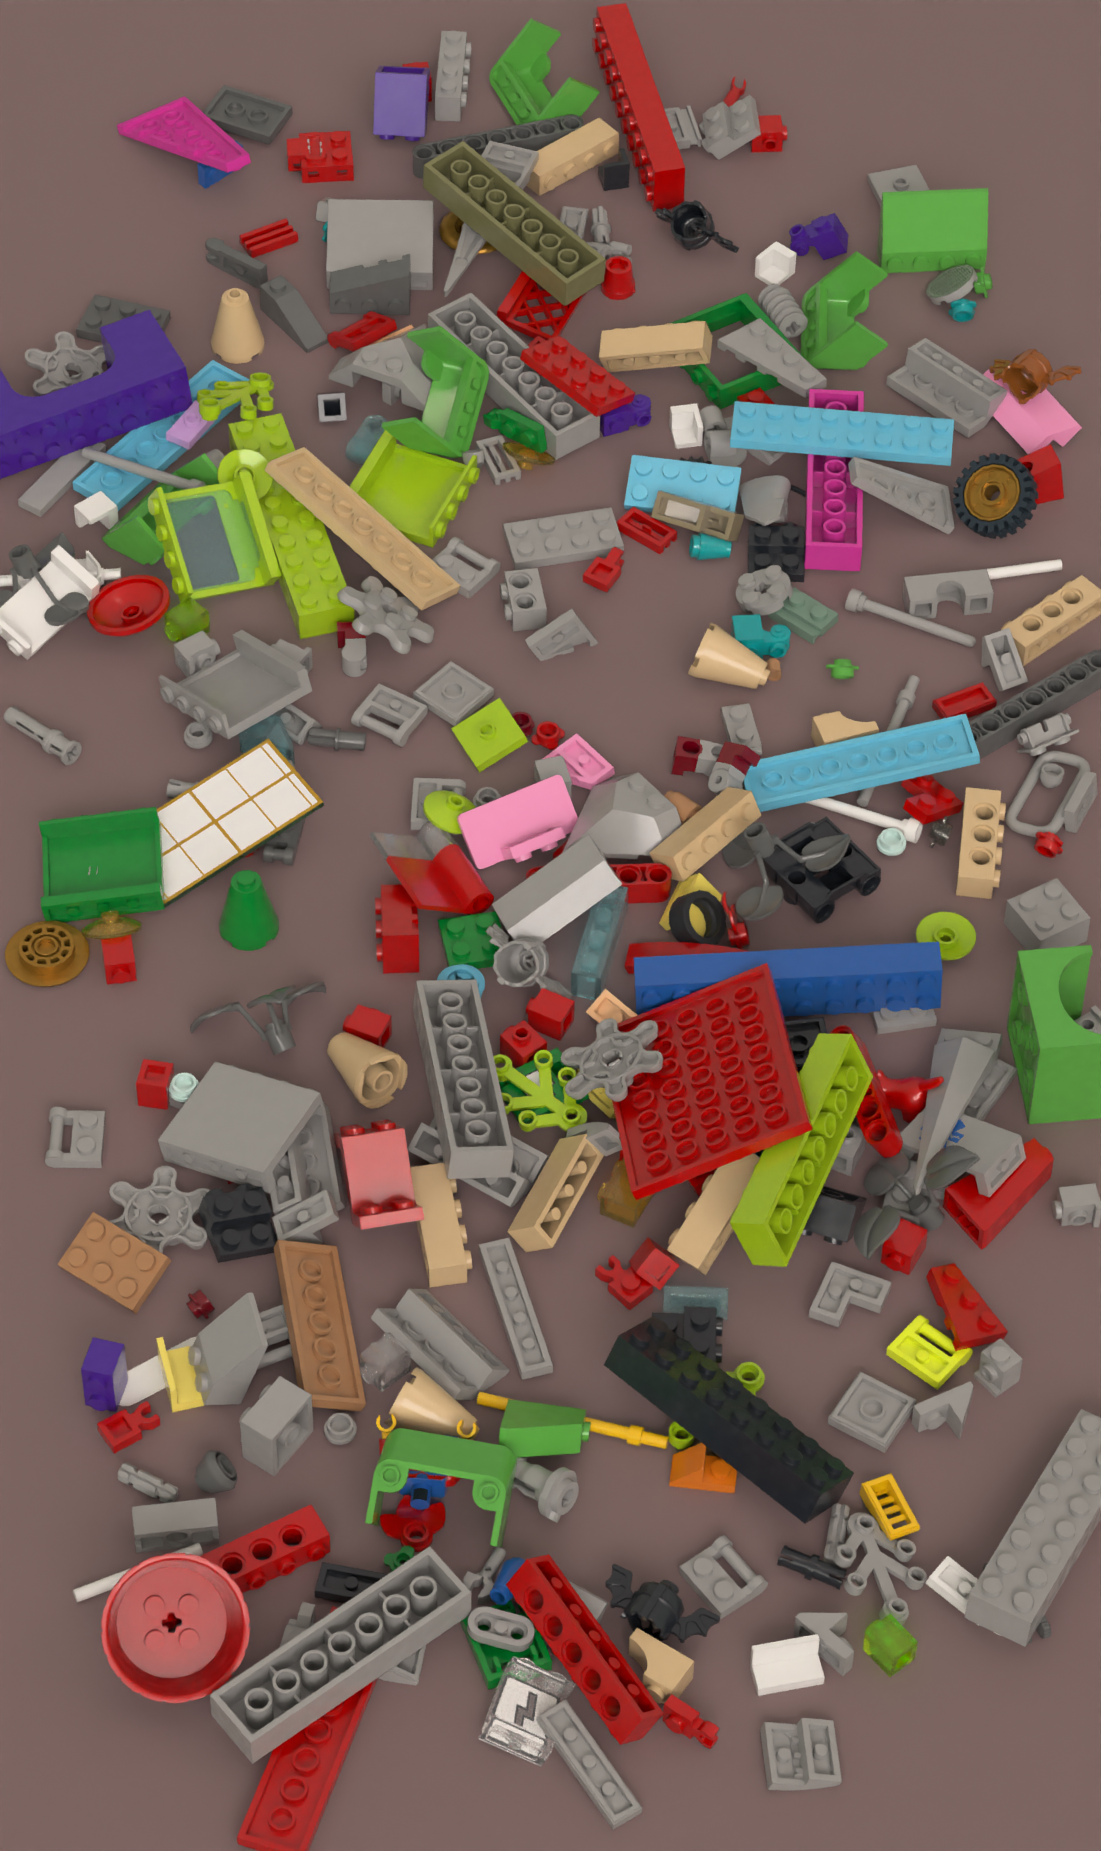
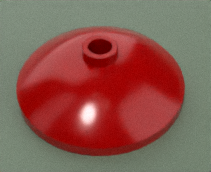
M131 575L123 577L99 590V594L89 602L90 607L87 610V617L90 625L101 634L113 637L135 635L149 629L163 617L170 605V593L166 584L154 576Z

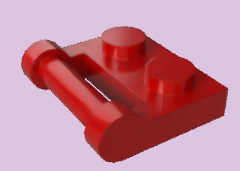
M369 311L363 315L361 320L339 332L333 331L328 334L327 340L334 349L342 347L354 352L397 330L395 319Z

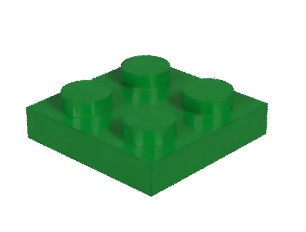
M496 911L438 920V929L448 967L459 964L470 965L476 969L493 967L494 954L498 951L499 947L489 942L492 937L486 933V930L489 926L492 927L494 923L501 928Z

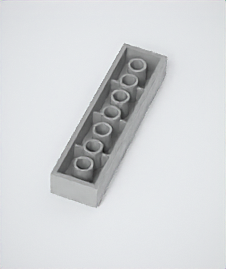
M472 293L428 314V328L443 327L486 362L489 369V379L485 393L503 410L509 408L544 425L547 441L546 451L555 460L600 437V416H594L520 360L522 350L529 348V346Z
M477 980L416 981L412 1008L447 1179L510 1177L514 1148Z
M1083 1409L1080 1410L971 1590L964 1618L1026 1647L1101 1519L1100 1417Z
M429 1546L210 1694L211 1715L253 1764L469 1616L471 1613V1591Z

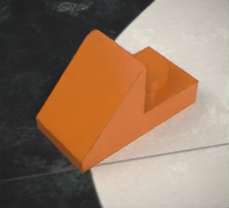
M703 1443L673 1455L669 1486L735 1494L737 1470L721 1457L706 1455V1446Z

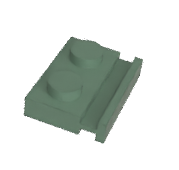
M795 587L793 588L792 597L789 599L788 596L783 601L784 606L780 610L768 615L770 619L787 626L790 631L811 644L815 643L818 636H823L838 622L839 616L835 611Z

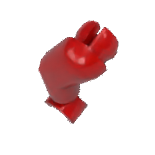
M735 77L732 79L730 91L723 100L728 107L737 102L740 96L744 94L746 89L745 79L742 88H737L734 85Z

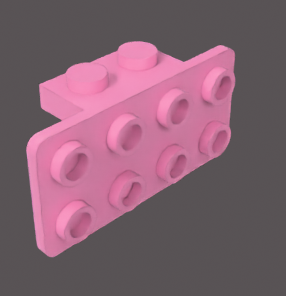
M554 775L461 813L457 817V822L475 868L484 869L504 860L515 859L516 863L533 857L531 852L541 848L542 852L557 847V841L566 838L565 835L572 832L578 817L563 778L560 775Z

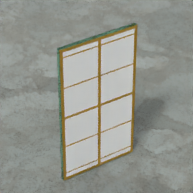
M266 739L157 809L161 823L165 908L325 806L323 800L319 798L269 739Z

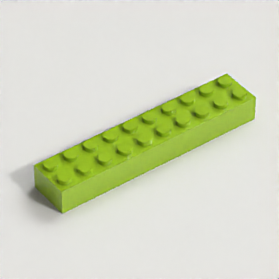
M282 413L228 424L231 452L238 449H250L258 452L270 462L296 451ZM273 478L270 490L258 501L282 575L278 581L299 638L305 639L337 632V622L354 621V608L345 605L338 599V592L347 585L324 524Z

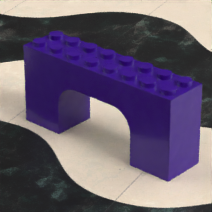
M150 310L99 328L108 370L98 376L46 395L29 397L16 393L0 369V479L186 411L192 405L186 366Z

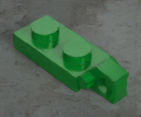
M494 407L490 412L483 415L484 424L490 429H498L500 434L540 454L547 450L544 425L509 408L501 410Z

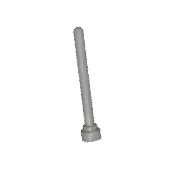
M852 588L847 597L845 609L854 613L866 610L968 647L976 644L975 637L871 601L868 599V596L864 595L863 591Z

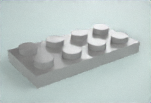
M611 507L503 524V533L515 570L594 559L597 556L600 558L607 557L613 547L624 550V544Z

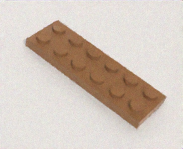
M278 1240L274 1246V1253L297 1385L312 1395V1407L361 1412L366 1405L337 1246Z

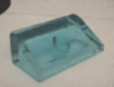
M664 1286L663 1313L684 1314V1306L717 1308L716 1317H723V1320H727L728 1288Z

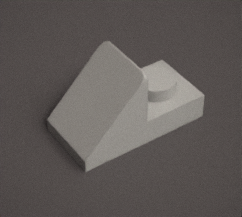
M1010 628L982 637L981 665L982 668L990 665L999 692L1028 682Z
M325 1189L277 1214L272 1219L278 1240L323 1244L320 1229L338 1221L339 1215L333 1195Z
M971 1381L914 1405L911 1424L917 1433L926 1429H936L946 1421L956 1437L960 1439L972 1401L974 1386Z
M800 1612L795 1617L794 1635L804 1637L818 1634L820 1639L818 1655L840 1675L844 1676L852 1669L854 1650L845 1638L839 1637L846 1630L848 1614Z

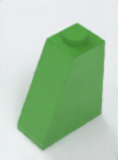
M508 1399L500 1426L498 1445L511 1449L516 1458L580 1453L583 1441L589 1442L591 1422H585L586 1409Z

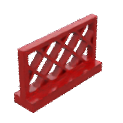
M522 271L498 308L496 316L507 327L532 338L539 336L549 340L560 336L585 294L566 306L558 300L556 303L546 304L543 297L552 295L546 290L540 291L537 286L538 283ZM537 299L540 306L529 307L526 301ZM561 309L564 316L553 318L550 311ZM544 312L547 319L536 321L533 314ZM527 315L530 322L521 323L516 321L515 318ZM551 326L554 333L551 336L542 332L540 328Z

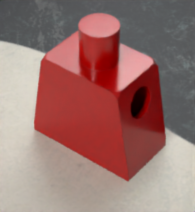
M1052 445L1045 446L1017 459L1034 477L1033 479L1038 487L1036 489L1038 499H1035L1037 504L1064 498L1061 462Z

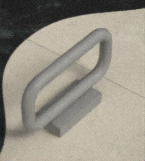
M1049 751L1040 755L1034 762L1007 810L1005 816L1007 826L1016 833L1037 838L1035 836L1036 832L1056 834L1063 823H1065V831L1077 833L1098 794L1096 773L1090 772L1089 763L1078 755L1062 751ZM1057 762L1075 766L1079 769L1048 825L1035 826L1017 820L1021 809L1040 777L1041 768L1044 764Z

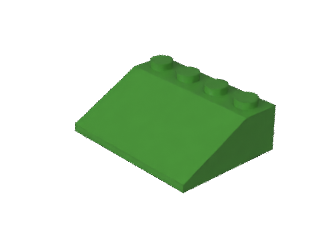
M988 188L882 192L877 255L879 267L887 273L946 271L959 265H969L974 270L981 269L982 266L985 268L988 239Z

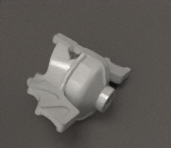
M494 923L492 927H488L486 933L492 937L489 942L499 947L498 951L494 954L493 968L498 976L497 981L501 985L528 987L538 983L540 989L544 988L570 999L573 994L560 982L545 976L550 965L549 954L543 942L530 938H519L508 942L509 935L497 924Z

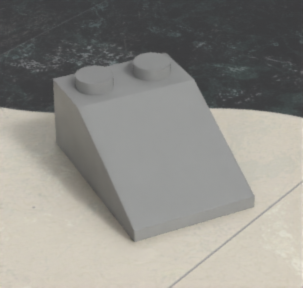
M246 1293L200 1331L193 1346L189 1348V1364L194 1366L196 1390L201 1392L204 1405L241 1404L268 1347L253 1293Z

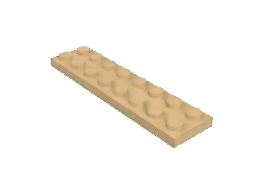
M305 447L268 462L265 471L277 483L283 486L296 500L302 503L316 518L320 519L335 535L339 536L354 552L366 560L373 569L385 577L419 609L424 610L457 594L461 586Z

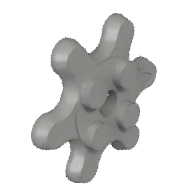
M65 331L58 332L55 335L54 340L57 348L54 351L43 352L39 349L31 348L24 355L28 366L44 373L42 378L33 383V391L36 396L46 395L104 373L102 365L106 364L103 345H97L91 350L80 349L75 344L74 336ZM74 370L79 374L69 377L67 371Z
M369 576L362 581L361 588L364 592L349 586L344 587L338 592V599L359 613L360 616L352 622V627L359 634L367 636L374 632L385 636L392 648L401 654H407L411 649L409 637H414L424 643H431L434 639V629L416 618L419 608L406 596L397 597V593L393 589L383 587L381 581L374 576Z
M605 1019L596 1027L597 1038L595 1042L584 1048H568L561 1055V1061L565 1066L580 1069L578 1075L565 1086L567 1095L575 1100L582 1099L596 1088H605V1094L614 1102L622 1101L627 1097L628 1086L632 1084L633 1077L636 1074L642 1072L655 1073L663 1067V1056L659 1051L645 1050L646 1046L658 1036V1025L652 1020L640 1023L630 1032H620L615 1019Z
M170 1166L157 1168L153 1174V1183L147 1188L137 1189L123 1181L116 1182L110 1187V1197L115 1203L124 1207V1212L119 1218L109 1220V1222L162 1254L163 1249L167 1245L175 1246L183 1243L191 1249L198 1250L207 1242L208 1235L206 1230L197 1226L192 1218L199 1213L198 1209L202 1198L210 1190L199 1188L189 1193L179 1191L175 1186L177 1172L174 1168ZM155 1213L167 1215L166 1218L159 1220L158 1223L150 1218Z

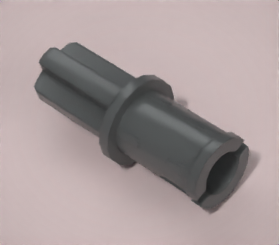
M311 728L308 732V744L335 747V751H338L339 748L365 751L366 733L341 731V728H337V730Z

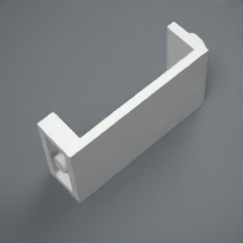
M60 545L51 552V561L39 572L59 601L71 592L85 595L89 602L99 594L100 582ZM35 576L0 608V636L8 642L7 646L15 655L19 656L21 654L27 660L66 625L52 626L46 622L44 614L48 608L55 604L51 601Z

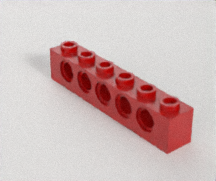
M310 1504L200 1557L210 1560L211 1563L220 1566L227 1573L238 1571L236 1574L229 1575L239 1586L241 1592L244 1593L249 1590H257L264 1586L266 1582L278 1576L289 1575L297 1567L310 1561L316 1562L322 1559L327 1553L331 1552L330 1534ZM297 1543L298 1545L289 1546L288 1544ZM260 1557H268L266 1560H258ZM174 1612L168 1613V1618L162 1619L161 1623L162 1626H167L168 1631H170L182 1621L175 1617Z
M547 1554L527 1559L506 1584L513 1594L515 1601L523 1608L533 1622L535 1629L543 1636L552 1649L553 1654L563 1664L573 1682L578 1685L590 1702L591 1707L598 1713L608 1727L610 1734L618 1743L622 1745L642 1739L664 1714L551 1556Z

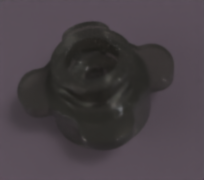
M946 815L941 823L935 821L929 832L928 837L932 838L931 848L934 847L935 843L943 847L949 838L953 825L946 822L948 818Z

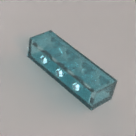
M618 887L591 907L571 972L572 996L596 1000L603 992L627 913L628 887Z

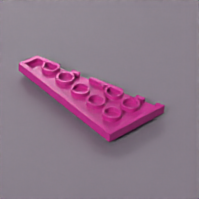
M185 96L117 125L120 135L227 173L238 171L243 166L251 163L249 153Z

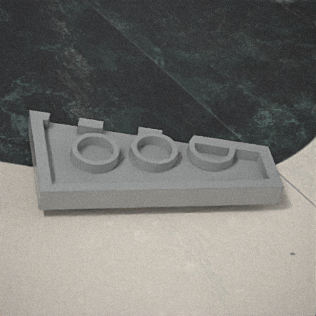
M761 318L717 340V348L724 352L728 349L735 353L736 359L743 363L749 361L756 365L757 371L762 374H770L777 377L778 383L804 398L809 396V389H823L827 385V379Z
M853 457L848 463L852 485L948 535L955 528L948 486L857 457Z

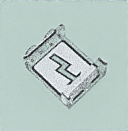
M513 1656L503 1669L478 1739L541 1767L551 1754L555 1741L548 1739L536 1721L537 1716L567 1699L576 1683L567 1680L564 1675L558 1672H549L536 1666L529 1659Z

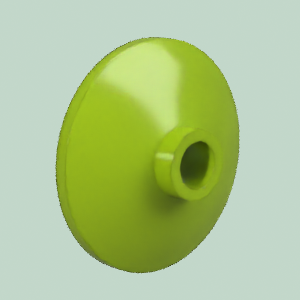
M238 449L228 453L220 462L217 471L218 483L233 481L239 473L249 471L258 500L268 493L273 478L265 471L268 461L261 454L250 449Z
M447 790L431 792L423 802V811L428 820L441 830L453 834H462L457 822L458 815L476 808L466 797Z
M936 912L920 921L916 929L917 943L939 942L941 960H956L972 951L976 942V932L973 925L963 916L952 912Z

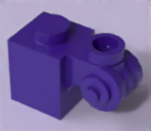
M835 213L812 220L811 224L806 226L797 224L789 231L791 236L790 250L796 252L798 256L806 255L809 252L810 246L816 248L823 260L847 253L849 235Z
M642 394L635 395L633 402L600 415V431L603 437L628 431L629 427L633 425L643 427L649 424L651 421L650 398Z

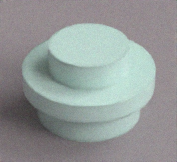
M888 828L883 830L878 836L876 845L881 853L888 856H896L905 850L906 839L900 830Z
M189 1073L177 1074L169 1086L170 1096L178 1102H186L198 1086V1080Z

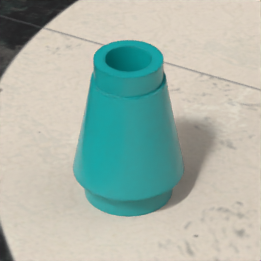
M703 533L691 536L689 544L690 557H696V560L730 557L731 541Z

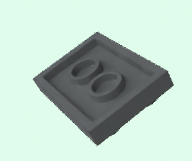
M223 85L203 111L222 130L269 145L293 114L292 106L226 85Z
M95 294L76 329L77 337L102 343L100 327L147 310L151 311L164 332L171 319L170 311Z

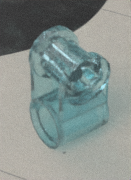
M371 415L363 421L347 445L346 459L362 465L365 463L385 431L381 427L383 422H387L384 417Z

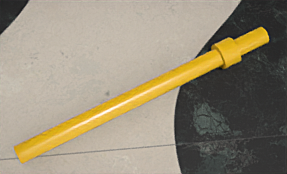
M479 1392L477 1404L505 1411L509 1398ZM589 1417L585 1419V1422H591V1432L627 1440V1444L639 1447L641 1444L662 1449L667 1448L668 1436L644 1431V1427L632 1424L630 1427Z

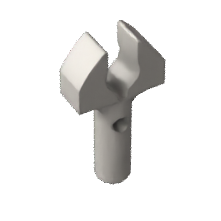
M502 1547L494 1549L480 1573L473 1574L468 1571L463 1578V1584L471 1592L473 1588L483 1584V1589L478 1595V1604L492 1600L490 1597V1591L494 1585L492 1578L507 1554Z

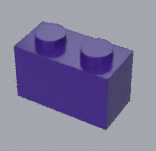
M92 1338L81 1367L85 1406H90L98 1411L108 1410L117 1412L128 1382L124 1344Z

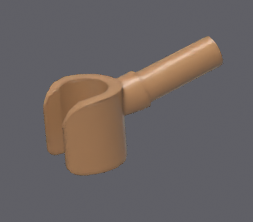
M776 658L767 660L766 669L771 671L768 680H780L781 669L779 660Z

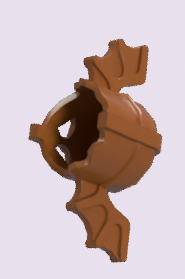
M1028 349L1017 355L1012 361L995 359L994 365L989 367L990 373H994V380L1002 379L1003 383H1007L1012 394L1019 399V404H1026L1030 399L1042 393L1048 384L1053 386L1055 382L1066 379L1070 381L1075 374L1082 373L1081 367L1069 365L1053 371L1049 360L1036 349Z

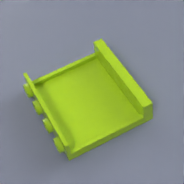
M384 431L349 487L410 541L433 548L438 539L444 537L448 522L455 519L459 504L467 499L470 486L476 484L480 469L477 468L476 455H473L468 464L465 465L396 444V438L387 431Z

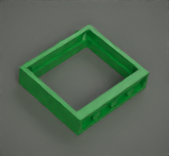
M747 293L671 322L678 324L691 321H706L710 332H713L738 321H741L746 326L761 318L800 354ZM705 364L680 366L691 376L693 383L705 392L707 399L712 401L720 410L735 404L737 397L758 388L765 392L782 385L777 382V377L770 374L764 375L759 371L722 385Z

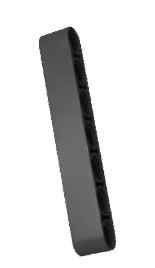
M572 114L415 146L412 151L413 174L423 179L424 164L462 141L480 155L484 152L489 141L538 151L584 126V122L580 116Z
M1101 650L1087 653L969 722L980 759L1016 739L1021 729L1036 723H1043V720L1062 712L1101 689Z

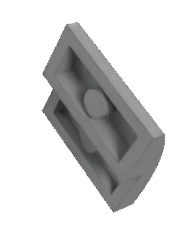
M801 1718L797 1724L763 1723L760 1733L768 1790H808L841 1784L842 1778L833 1720Z

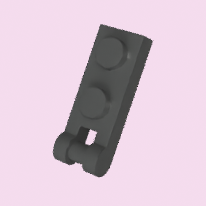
M307 813L268 837L267 844L264 847L263 862L273 863L274 860L283 861L285 865L293 866Z

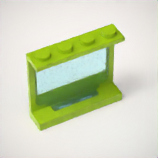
M249 471L239 473L230 482L163 493L162 487H159L149 496L148 509L150 514L154 515L157 525L156 536L162 542L165 551L164 562L167 568H170L173 577L172 588L174 593L178 594L180 603L271 586L282 576Z

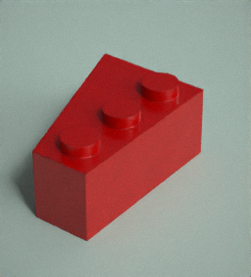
M402 884L381 885V897H375V914L382 915V920H376V938H382V943L376 944L377 962H383V974L419 973L418 907Z

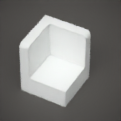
M777 241L756 257L755 277L768 285L773 283L782 284L795 273L796 252Z
M697 403L671 406L669 427L675 448L702 446L703 423Z
M102 491L74 505L75 523L79 528L88 523L94 524L100 521L108 529H111L119 521L117 505Z

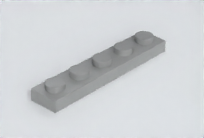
M510 1238L479 1244V1254L521 1379L553 1373V1364Z

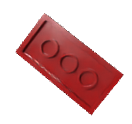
M556 336L522 350L520 360L596 417L634 400L635 392L627 387L624 382L619 381L607 372L605 368L599 366L587 357L585 353L579 351L561 336Z

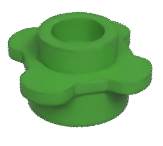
M982 266L981 272L976 273L978 280L974 282L976 294L984 293V297L988 298V290L993 288L990 273L985 274V268Z
M836 659L834 664L826 665V669H831V678L851 679L854 678V670H859V666L852 665L849 659Z

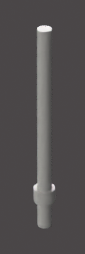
M84 447L82 450V457L179 489L186 490L206 486L203 481L194 478L188 480L92 448Z
M911 675L904 690L899 692L896 699L897 707L886 731L899 729L907 710L912 708L916 699L915 691L920 682L917 676ZM875 787L862 789L857 799V804L866 807Z

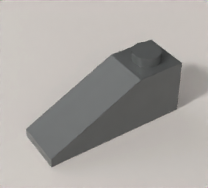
M282 275L259 286L261 310L306 353L328 343L326 333L297 289Z

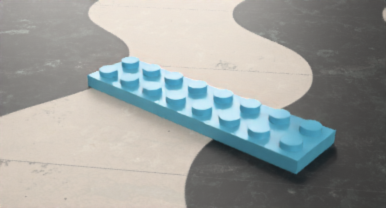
M212 360L189 380L192 402L197 400V391L201 389L214 390V383L217 381L236 382L248 381L249 379ZM240 401L221 410L218 419L200 438L237 407ZM185 411L131 430L106 453L164 471L188 450L166 440V432ZM95 462L72 483L73 490L87 498L102 491L117 505L119 511L153 480Z
M735 401L730 448L951 466L954 419Z
M962 714L760 759L757 767L750 766L743 785L745 790L752 791L760 812L979 764L980 755L967 715Z

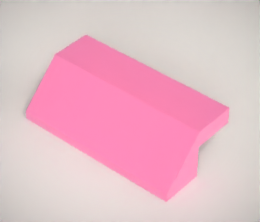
M989 369L983 374L1007 390L1006 397L993 416L1027 454L1048 446L1052 440L1064 447L1082 428L1047 389L1036 395L1033 399H1030L1026 404H1019V399L1012 394L1007 383H1003L1002 379L994 380V373H990Z

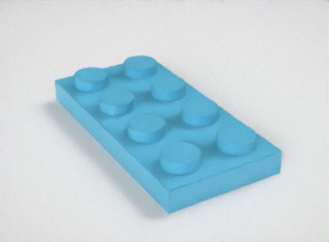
M632 455L624 509L630 510L634 506L642 512L652 513L658 490L736 512L741 468Z

